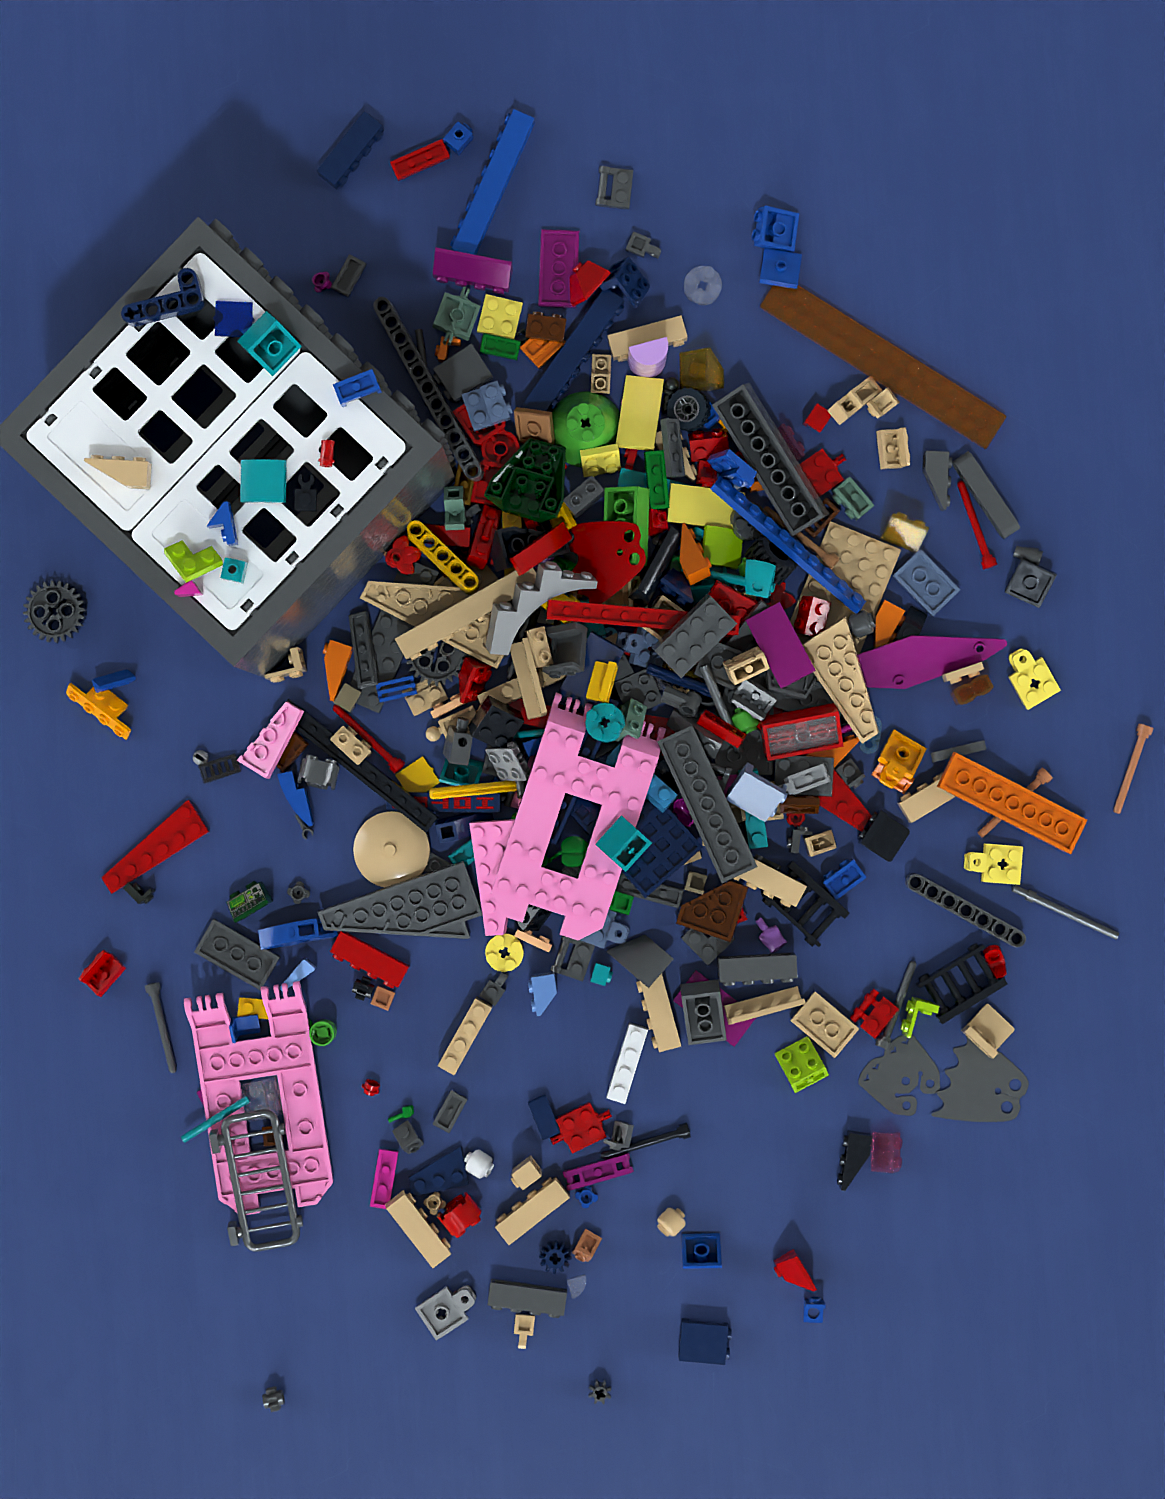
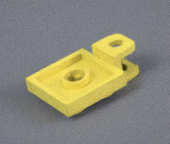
M1021 648L1009 654V662L1016 672L1009 675L1008 678L1027 710L1061 691L1042 657L1034 660L1029 651ZM1032 679L1039 681L1037 688L1030 687Z
M984 843L983 853L968 852L964 855V869L982 872L981 882L1020 885L1023 846ZM1002 859H1004V862H1006V866L1004 867V869L1001 870V866H998V862H1001Z

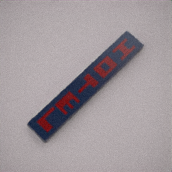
M408 792L432 812H501V793L432 799L429 796V792ZM387 802V811H398Z

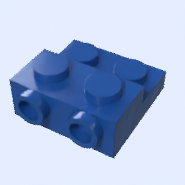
M770 206L760 207L754 214V221L757 222L756 229L753 230L751 235L754 246L794 252L799 213Z
M730 449L712 454L707 460L712 465V469L720 472L718 478L721 476L723 479L728 480L737 491H740L744 486L750 488L755 481L754 477L757 472Z

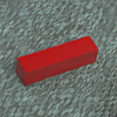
M708 710L701 714L697 722L698 725L736 748L740 747L747 735Z

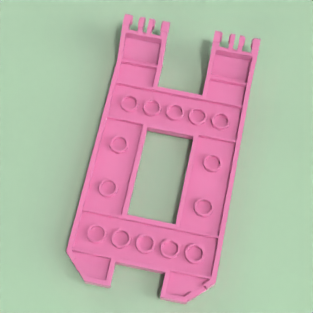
M556 692L491 892L504 917L523 923L528 905L530 904L564 915L565 918L559 934L580 940L603 928L622 868L595 844L621 815L636 828L661 749L657 741L664 738L666 728L659 727L656 740L650 739V734L654 727L651 723L648 725L645 737L642 736L646 724L644 721L641 735L638 739L630 735L622 739L615 766L611 767L578 756L586 731V714L592 709L593 704L586 703L583 716H580L576 712L581 701L576 699L571 713L569 708L572 697H567L565 709H559L558 704L561 701L562 694ZM565 793L601 804L578 878L541 867Z
M300 981L293 982L294 996H289L286 983L282 984L283 997L280 994L279 984L273 986L276 996L274 999L269 998V988L267 986L261 987L262 1001L268 1016L271 1036L236 1041V1043H232L229 1030L231 1019L223 993L216 994L218 1007L214 1008L211 1005V996L205 995L206 1009L203 1005L202 996H197L196 1001L199 1010L194 1011L192 999L184 998L185 1012L193 1034L206 1120L243 1098L240 1080L277 1075L289 1148L285 1150L291 1186L292 1189L295 1188L298 1207L318 1204L334 1180L313 1045L309 1037L310 1026L307 1007ZM244 1106L229 1116L245 1113ZM227 1117L209 1127L208 1135L210 1130L218 1129L219 1135L222 1134L221 1125ZM247 1121L231 1123L229 1126L230 1137L247 1134ZM249 1137L231 1140L234 1155L251 1152ZM222 1146L220 1153L212 1154L218 1199L237 1213L225 1148ZM277 1151L235 1159L237 1173L280 1166ZM281 1170L238 1177L241 1192L283 1184ZM284 1188L243 1195L244 1209L260 1208L258 1194L281 1191ZM259 1211V1212H254V1213H249V1214H246V1215L257 1214V1213H260L261 1211Z

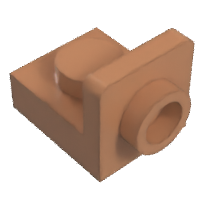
M585 1229L572 1254L579 1261L589 1262L602 1238Z

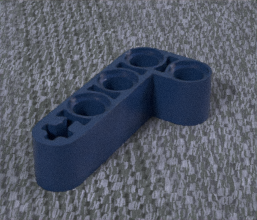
M190 268L181 269L178 273V283L181 291L128 304L121 311L123 320L129 326L137 327L201 310L204 307L205 299L198 275ZM187 275H193V281L185 284L184 278ZM191 296H199L196 304H189ZM171 301H178L176 309H169L168 305ZM151 306L158 307L154 315L148 314V309ZM134 311V319L131 320L129 316H131V312Z

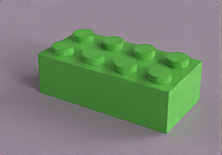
M639 486L607 487L604 493V521L630 522L639 527L641 534L639 545L645 551L646 563L644 566H647L650 489ZM627 530L624 534V540L631 542L634 539V532ZM619 549L617 554L621 556L623 551ZM632 553L629 557L630 564H638L640 560L639 555Z

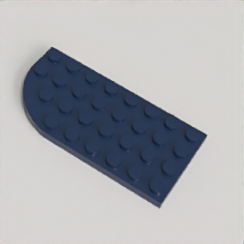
M601 756L595 761L608 765L606 763L608 756ZM578 797L571 816L591 837L601 804ZM645 798L636 829L651 841L652 844L626 872L623 869L621 872L641 895L647 898L698 853L703 846L668 808L662 813Z

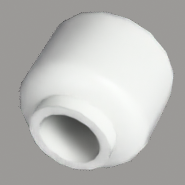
M479 1149L473 1153L469 1152L464 1160L466 1162L465 1169L479 1179L487 1177L494 1167L493 1159Z

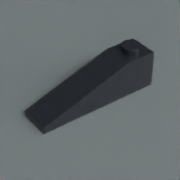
M515 526L496 530L491 548L495 572L513 568L514 566L510 558L547 531L522 529ZM568 542L546 559L570 553Z

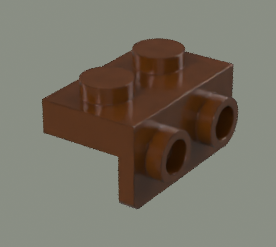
M541 312L528 314L525 338L563 343L566 319L558 314H552V317L544 316V313Z

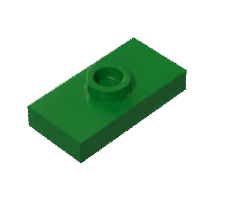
M484 333L480 353L517 361L521 341Z

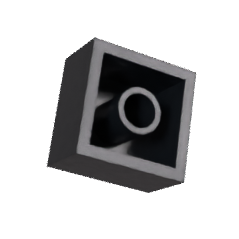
M488 695L469 723L468 728L472 737L494 748H507V744L512 741L524 723V719L519 710Z

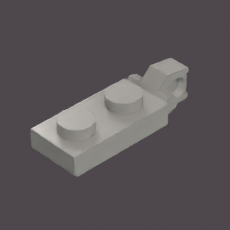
M824 763L784 778V784L787 785L786 791H788L789 795H795L831 781Z

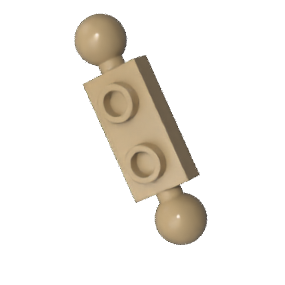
M472 705L439 720L440 727H429L426 730V738L432 742L439 740L441 734H444L446 738L449 726H456L458 717L467 718L470 723L478 710H475Z

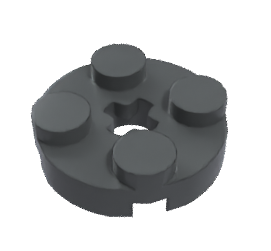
M751 502L752 504L757 505L760 508V510L766 516L769 517V514L766 511H764V509L759 504ZM733 510L730 523L733 525L734 534L744 541L758 539L762 533L753 525L748 526L746 519Z

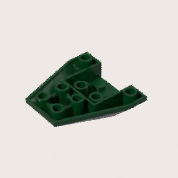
M529 438L491 478L484 496L506 513L537 522L557 518L564 502L566 448Z

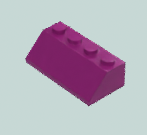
M436 247L433 277L437 282L448 283V281H451L461 287L472 285L477 290L484 291L487 288L493 289V292L497 294L509 293L513 272L512 262Z

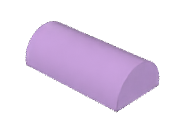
M667 337L629 347L627 361L630 370L636 376L654 378L662 372L668 352Z

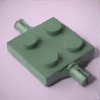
M463 287L460 296L444 293L432 327L446 333L443 341L445 345L447 339H449L447 345H451L453 336L469 340L481 307L467 299L470 292L469 288H467L465 294L466 287Z

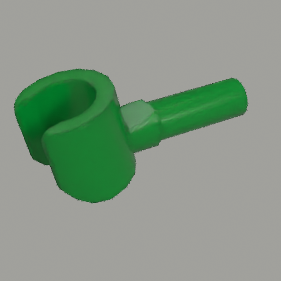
M413 1106L402 1107L403 1113L388 1118V1121L393 1122L400 1118L412 1116L414 1114Z

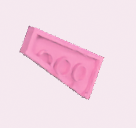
M285 702L270 720V724L262 729L259 733L260 736L247 747L248 750L237 761L264 778L270 779L304 711L290 702Z

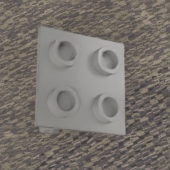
M513 741L509 742L507 748L485 749L501 781H528L530 768L525 758H522L523 755L520 753L516 743L514 744Z

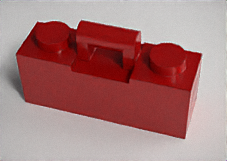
M487 505L483 506L477 520L465 564L484 569L491 552L494 533L498 528L502 514L501 510Z

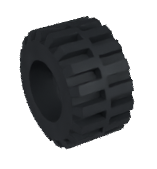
M763 534L745 553V557L748 560H760L776 565L773 582L775 585L781 584L798 565Z

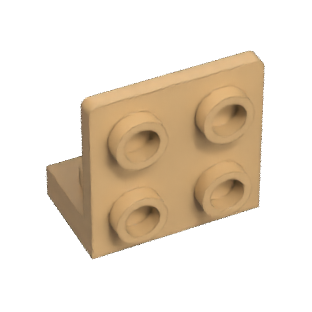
M298 647L290 649L288 659L290 665H293L294 668L264 675L265 679L277 683L284 681V677L287 676L292 678L303 676V672H307L302 649Z
M985 1004L961 1031L988 1057L994 1058L998 1054L996 1050L1014 1032L1015 1028L989 1004Z

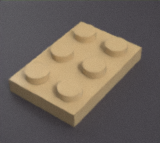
M814 991L805 1002L806 1004L802 1005L790 1021L835 1058L859 1028Z

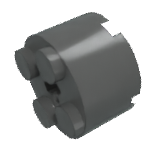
M306 755V758L302 759L297 782L302 783L303 780L310 787L327 790L328 786H331V790H335L340 767L337 766V761L325 759L324 762L319 761L316 756Z

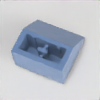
M555 972L534 974L531 976V980H528L529 992L534 994V999H531L532 1012H536L537 1016L542 1015L557 994Z

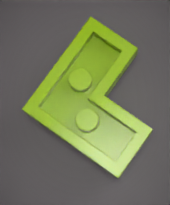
M183 540L164 548V554L186 583L223 565V560L212 546L195 554L190 551Z

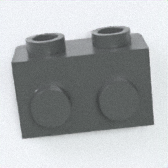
M749 678L738 685L733 692L731 702L737 708L750 713L753 718L764 721L767 712L775 704L778 696Z

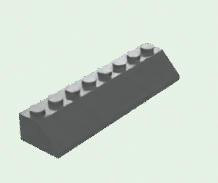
M750 383L741 385L712 405L748 465L757 472V480L792 536L829 515V512Z

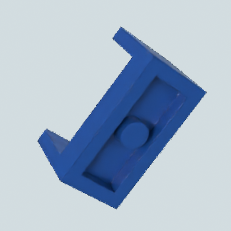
M372 369L333 384L342 407H346V403L374 392L382 393Z

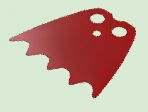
M623 521L588 522L577 524L568 530L575 536L574 541L569 546L570 551L576 553L579 557L573 572L580 574L581 572H589L598 581L596 589H580L577 592L580 595L587 596L589 603L602 604L631 581L646 563L645 551L639 545L641 539L640 530L634 523ZM627 530L634 532V539L631 542L624 540V534ZM619 549L623 551L621 556L617 554ZM632 553H637L640 557L636 565H632L629 562V557Z

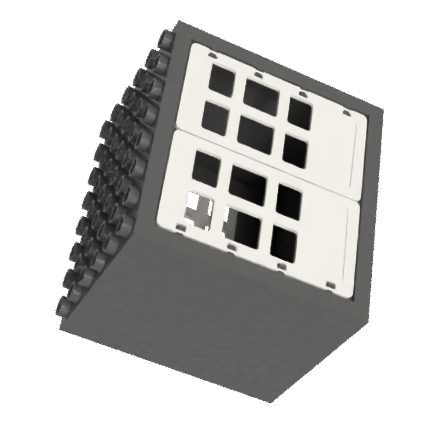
M197 217L0 424V446L231 665L265 678L264 675L273 673L288 657L290 649L298 647L384 556V552H388L391 549L393 542L407 532L409 522L418 520L444 493V487H449L456 478L452 468L456 465V462L454 461L455 458L451 455L452 452L449 450L448 441L444 438L445 434L428 418L421 423V419L417 416L418 413L414 409L415 406L399 390H396L391 395V391L387 387L388 384L384 381L385 378L368 361L362 365L358 360L359 357L353 352L354 348L337 332L332 336L328 332L329 329L323 323L324 320L309 305L305 304L302 308L298 304V299L293 295L294 292L278 276L272 279L269 276V272L263 267L264 264L247 247L241 250L239 248L240 245L233 239V234L220 221L215 218L207 225ZM190 268L198 275L205 299L204 307L201 310L137 327L129 326L123 320L121 311L124 306L181 291L178 283V273L181 269ZM187 275L184 278V283H191L194 279L193 275ZM191 296L189 304H196L199 296ZM171 301L168 305L169 309H176L178 301ZM151 306L148 309V314L154 315L158 307ZM132 311L131 316H129L131 320L134 319V311ZM266 311L302 346L274 376L268 373L237 342ZM201 368L223 389V392L194 421L172 400V396ZM372 369L382 393L374 392L346 403L347 406L342 407L333 384ZM158 411H163L183 430V435L164 453L140 432ZM258 422L264 427V432L239 459L235 460L230 455L231 449ZM322 440L335 442L333 452L335 463L330 468L321 467L320 462H318L321 455ZM91 455L104 456V459H112V456L125 457V460L133 461V457L146 458V461L152 464L150 490L128 488L86 463L84 458H91ZM241 460H286V483L304 465L324 484V488L317 494V512L301 511L295 516L282 503L240 502ZM220 465L225 470V473L207 492H204L197 485L215 466ZM334 497H338L311 526L307 527ZM225 501L231 503L238 545L229 546L227 542H223L221 530L224 529V526L212 529L207 527L212 517ZM263 508L267 509L285 527L267 548H263L243 529ZM294 539H297L296 542L287 550V552L277 561V557L287 548V546ZM181 540L184 541L193 554L212 546L223 560V563L225 557L248 563L244 584L221 579L222 565L192 580L203 595L178 597L174 593L175 590L186 582L164 554V548ZM231 566L229 572L231 574L235 573L236 567Z

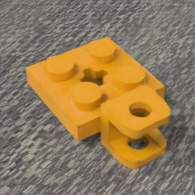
M893 729L878 758V761L885 765L879 776V781L893 789L904 776L911 780L927 748ZM903 752L904 757H901L899 753ZM887 776L892 779L891 782L886 779Z

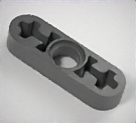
M985 740L932 752L930 753L932 762L951 758L953 752L966 755L986 750Z

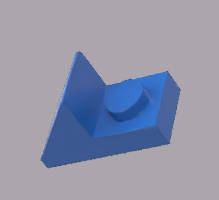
M225 501L212 517L207 527L212 529L224 526V529L221 530L223 542H227L229 546L238 545L231 503Z

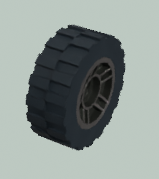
M683 388L682 390H677L675 394L673 393L666 407L667 417L679 419L680 429L683 431H697L699 428L704 427L703 425L708 422V418L711 415L710 402L706 396L693 388ZM689 407L692 409L690 413L685 411Z

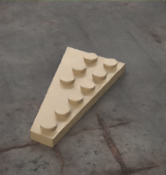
M845 616L802 645L816 670L813 673L861 743H864L877 735L879 730L847 617Z

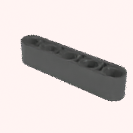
M967 451L953 460L952 465L962 481H964L966 487L1001 538L1005 539L1019 530V523L973 455Z

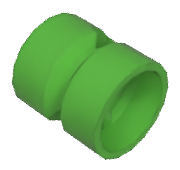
M328 1019L317 1021L309 1031L311 1041L318 1046L330 1044L337 1034L336 1025Z

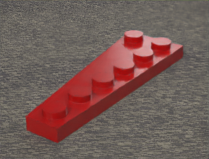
M187 800L101 878L111 894H113L127 883L137 879L210 831L190 800Z

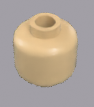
M667 1208L658 1217L657 1227L667 1237L669 1235L676 1236L686 1225L683 1219L685 1215L679 1208L676 1210Z

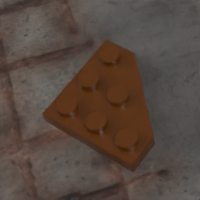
M729 881L683 904L676 924L731 942L749 887Z

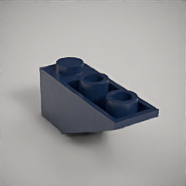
M471 812L437 819L435 825L439 844L471 836L469 823L494 820L493 813Z

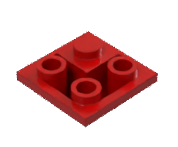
M473 656L465 657L459 672L460 702L463 704L478 700L477 695L485 692L484 686L492 674V666Z

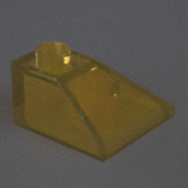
M711 348L680 353V390L683 388H693L698 391L724 389V369Z

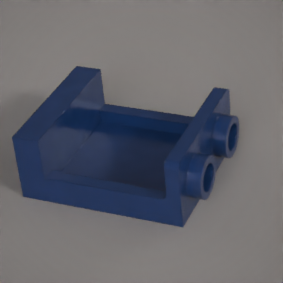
M681 1318L679 1361L725 1365L726 1359L729 1360L730 1356L727 1340H731L732 1329L728 1328V1323L691 1322L689 1319Z

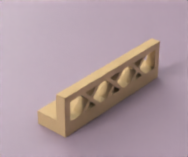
M528 637L522 638V642L511 645L510 653L527 719L530 720L546 716L547 709Z
M798 986L723 1007L728 1025L806 1003L804 998L801 999Z

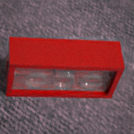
M835 703L768 715L764 721L759 720L763 750L767 761L844 747L839 711Z

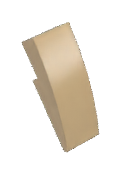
M869 376L827 411L841 425L883 390Z

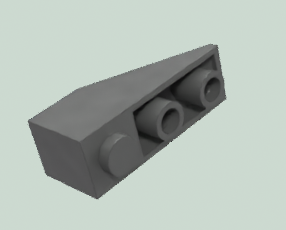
M925 451L923 454V474L940 511H945L950 506V495H947V488L951 486V476H948V468L951 469L952 457H949V452Z

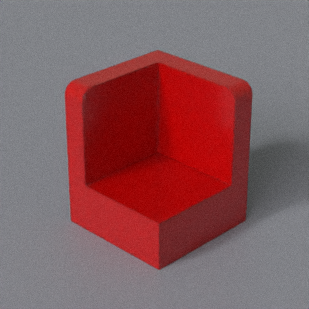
M817 403L803 425L805 427L808 425L820 433L831 418V415L827 409Z

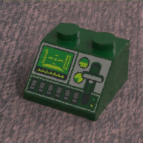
M253 881L245 886L247 890L240 893L238 890L229 896L230 900L226 903L235 923L273 902L262 881L258 883Z

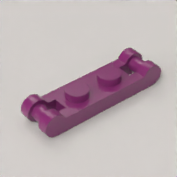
M629 1153L563 1171V1176L568 1183L566 1184L567 1190H574L634 1172L633 1166H630ZM621 1162L623 1168L617 1169L616 1163ZM579 1174L580 1181L575 1182L574 1175Z

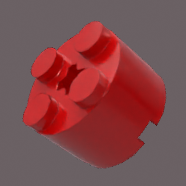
M464 1192V1196L460 1194L446 1204V1210L443 1214L439 1212L437 1218L452 1236L455 1235L456 1238H459L465 1233L467 1227L470 1225L473 1227L481 1220L479 1216L482 1210L470 1195Z

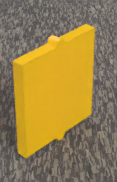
M423 756L395 774L403 786L402 788L407 792H427L440 783L433 772L434 768L429 766Z

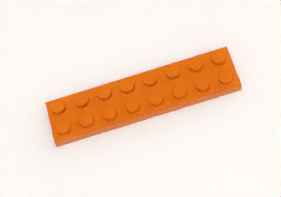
M953 752L937 785L938 788L1068 854L1072 853L1087 822V819L956 752Z

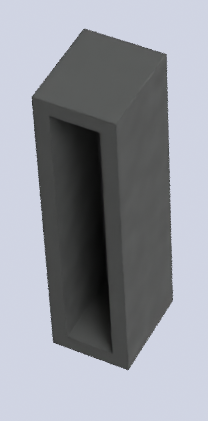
M491 1279L487 1306H491V1309L494 1310L509 1308L511 1312L521 1313L524 1310L529 1311V1314L532 1315L546 1313L549 1317L560 1318V1316H564L567 1289Z

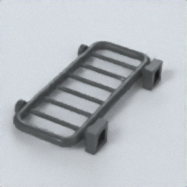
M268 1109L228 1116L221 1125L222 1134L219 1135L218 1129L210 1130L209 1139L212 1154L220 1153L222 1146L225 1148L240 1223L239 1227H237L236 1221L228 1223L227 1229L230 1245H239L240 1238L243 1239L244 1245L253 1252L293 1245L300 1237V1227L303 1226L302 1215H297L282 1140V1135L285 1134L284 1123H279L277 1115ZM261 1117H268L271 1120L272 1129L230 1137L229 1126L231 1123ZM268 1133L274 1134L276 1144L274 1148L237 1155L233 1153L231 1140ZM277 1151L280 1166L237 1173L235 1159ZM281 1170L283 1184L241 1192L238 1177ZM284 1188L286 1203L249 1210L244 1209L243 1195ZM288 1206L290 1221L248 1229L246 1214ZM291 1225L293 1234L290 1238L254 1244L250 1239L249 1232Z

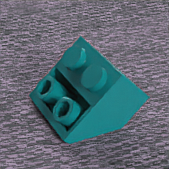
M621 815L595 845L626 872L652 842Z

